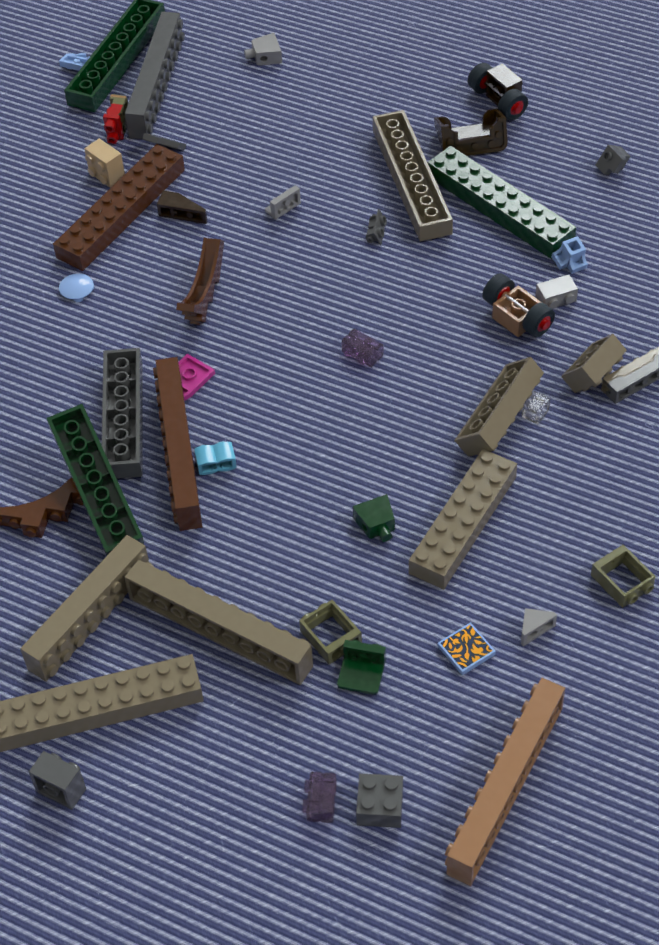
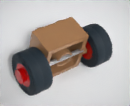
M502 273L494 275L484 287L482 297L493 306L492 318L515 336L519 337L527 331L534 337H540L551 327L555 319L554 310L519 285L515 287L513 280Z

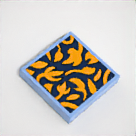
M471 622L437 643V647L461 675L466 674L496 654L493 647Z

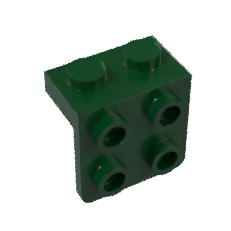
M345 640L343 645L344 659L337 682L338 688L376 695L379 691L386 663V647L379 644L361 643L358 640Z

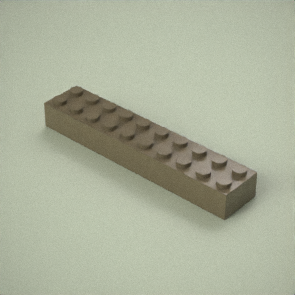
M401 110L372 116L373 133L419 241L452 235V216L405 111Z
M138 559L125 576L130 600L299 685L302 684L313 668L312 647L305 639H298L292 636L290 632L280 630L274 627L272 623L264 622L254 614L246 613L236 605L222 601L218 596H211L205 593L203 589L195 588L185 580L177 579L171 576L169 572L155 568L149 562L145 563Z
M193 654L0 701V752L204 702Z

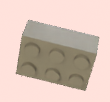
M614 334L608 335L591 343L561 377L574 393L581 390L584 392L591 386H598L603 381L601 378L613 370L612 366L623 359L622 355L627 350Z

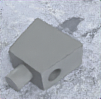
M275 33L253 39L251 41L252 48L244 50L245 58H255L257 65L282 63V52Z

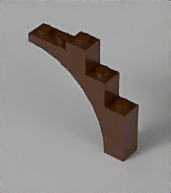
M203 238L200 261L193 285L186 298L182 302L177 303L176 310L182 311L181 315H185L184 319L190 320L189 324L200 325V322H206L208 302H213L215 282L219 283L224 249V241L221 239Z
M70 478L60 488L36 501L18 506L0 507V525L14 529L21 528L25 536L42 538L49 519L57 522H68L73 505H84L72 478Z

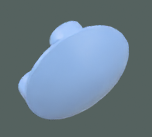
M85 274L69 275L59 285L60 294L65 298L73 299L75 302L83 301L84 297L89 295L94 289L93 280Z

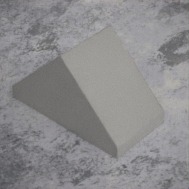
M525 608L521 637L522 646L524 647L555 627L557 614L550 611Z

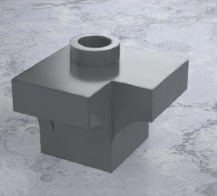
M608 144L595 165L604 175H610L611 172L618 174L631 156L621 146Z

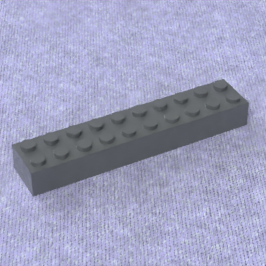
M161 12L125 112L129 139L143 140L144 133H153V124L157 121V112H160V104L164 100V92L167 91L168 87L167 83L171 80V72L174 71L175 67L174 63L178 60V51H181V43L185 39V33L182 32L183 20L180 18V13Z

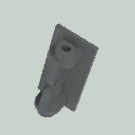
M378 209L377 215L373 214L369 219V229L366 234L368 243L378 241L379 245L382 244L387 220L380 209Z

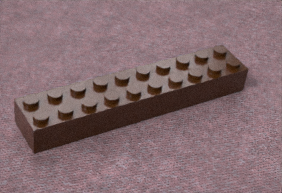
M156 144L53 243L56 259L84 271L163 190L185 171L183 155Z
M178 357L155 360L156 368H153L154 379H157L155 380L156 393H158V407H162L159 408V418L174 524L179 525L180 531L203 528Z

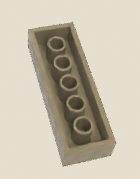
M532 357L504 366L454 440L468 457L479 455L482 449L492 452L498 447V442L506 435V430L515 421V416L523 409V404L532 395L535 386L540 383V378L544 372Z

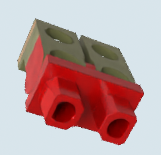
M111 94V107L107 109V114L103 115L104 129L107 134V142L117 144L118 140L124 139V134L127 130L125 112L128 100L127 96Z

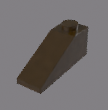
M162 191L157 202L158 215L160 217L207 224L206 209L180 193Z

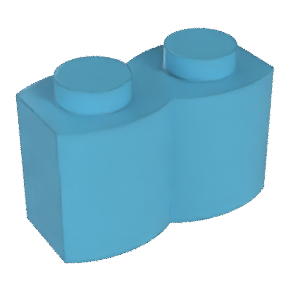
M222 441L215 445H201L194 449L199 475H209L217 471H230L237 468L232 442Z

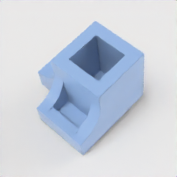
M578 236L563 241L561 247L553 252L551 256L559 270L567 267L571 274L586 269L588 265L585 258L586 248Z

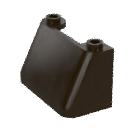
M490 109L484 112L482 124L451 128V122L447 117H434V125L442 151L452 146L464 155L470 156L504 150L508 143L506 117L499 109Z

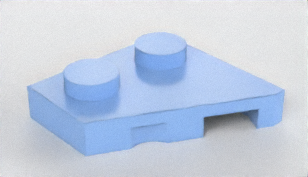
M69 53L59 60V64L61 67L79 71L90 56L86 57V53Z

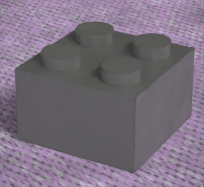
M43 751L29 770L36 792L73 810L86 790L80 767L73 762L67 763L55 753L49 754Z
M359 773L356 809L357 825L401 828L403 776Z

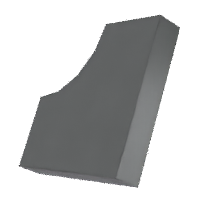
M146 133L143 135V140L180 150L186 148V144L158 135Z

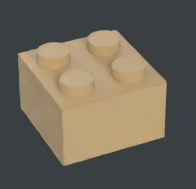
M100 138L84 148L88 172L92 177L100 180L102 184H106L111 188L125 175L121 153Z

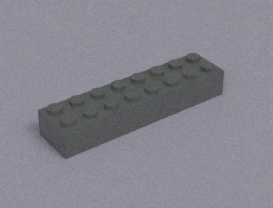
M140 348L103 351L102 448L116 479L143 477V362Z

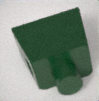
M387 494L353 506V518L368 538L372 539L379 536L382 542H387L392 538L391 532L395 530V518Z

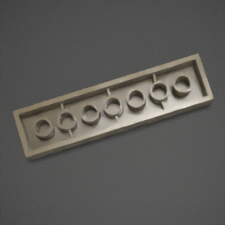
M482 449L410 557V575L443 590L445 589L514 482L517 474L516 462Z
M126 535L20 648L28 671L47 682L50 677L57 673L60 666L71 658L72 653L84 644L85 639L95 632L98 625L109 617L115 606L123 601L128 593L125 576L138 559L145 563L149 562L145 545Z

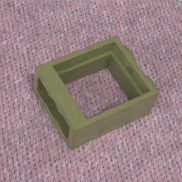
M621 545L593 563L591 569V576L622 608L628 604L635 603L640 596L650 593L654 588L656 576L624 545ZM622 563L641 581L640 584L626 593L606 575Z
M333 599L321 604L318 609L305 614L299 620L300 632L329 665L344 655L343 645L345 640H358L362 643V632ZM333 617L346 634L325 647L311 629Z

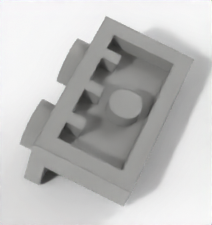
M295 185L271 200L270 205L265 208V212L276 220L301 203L300 188Z

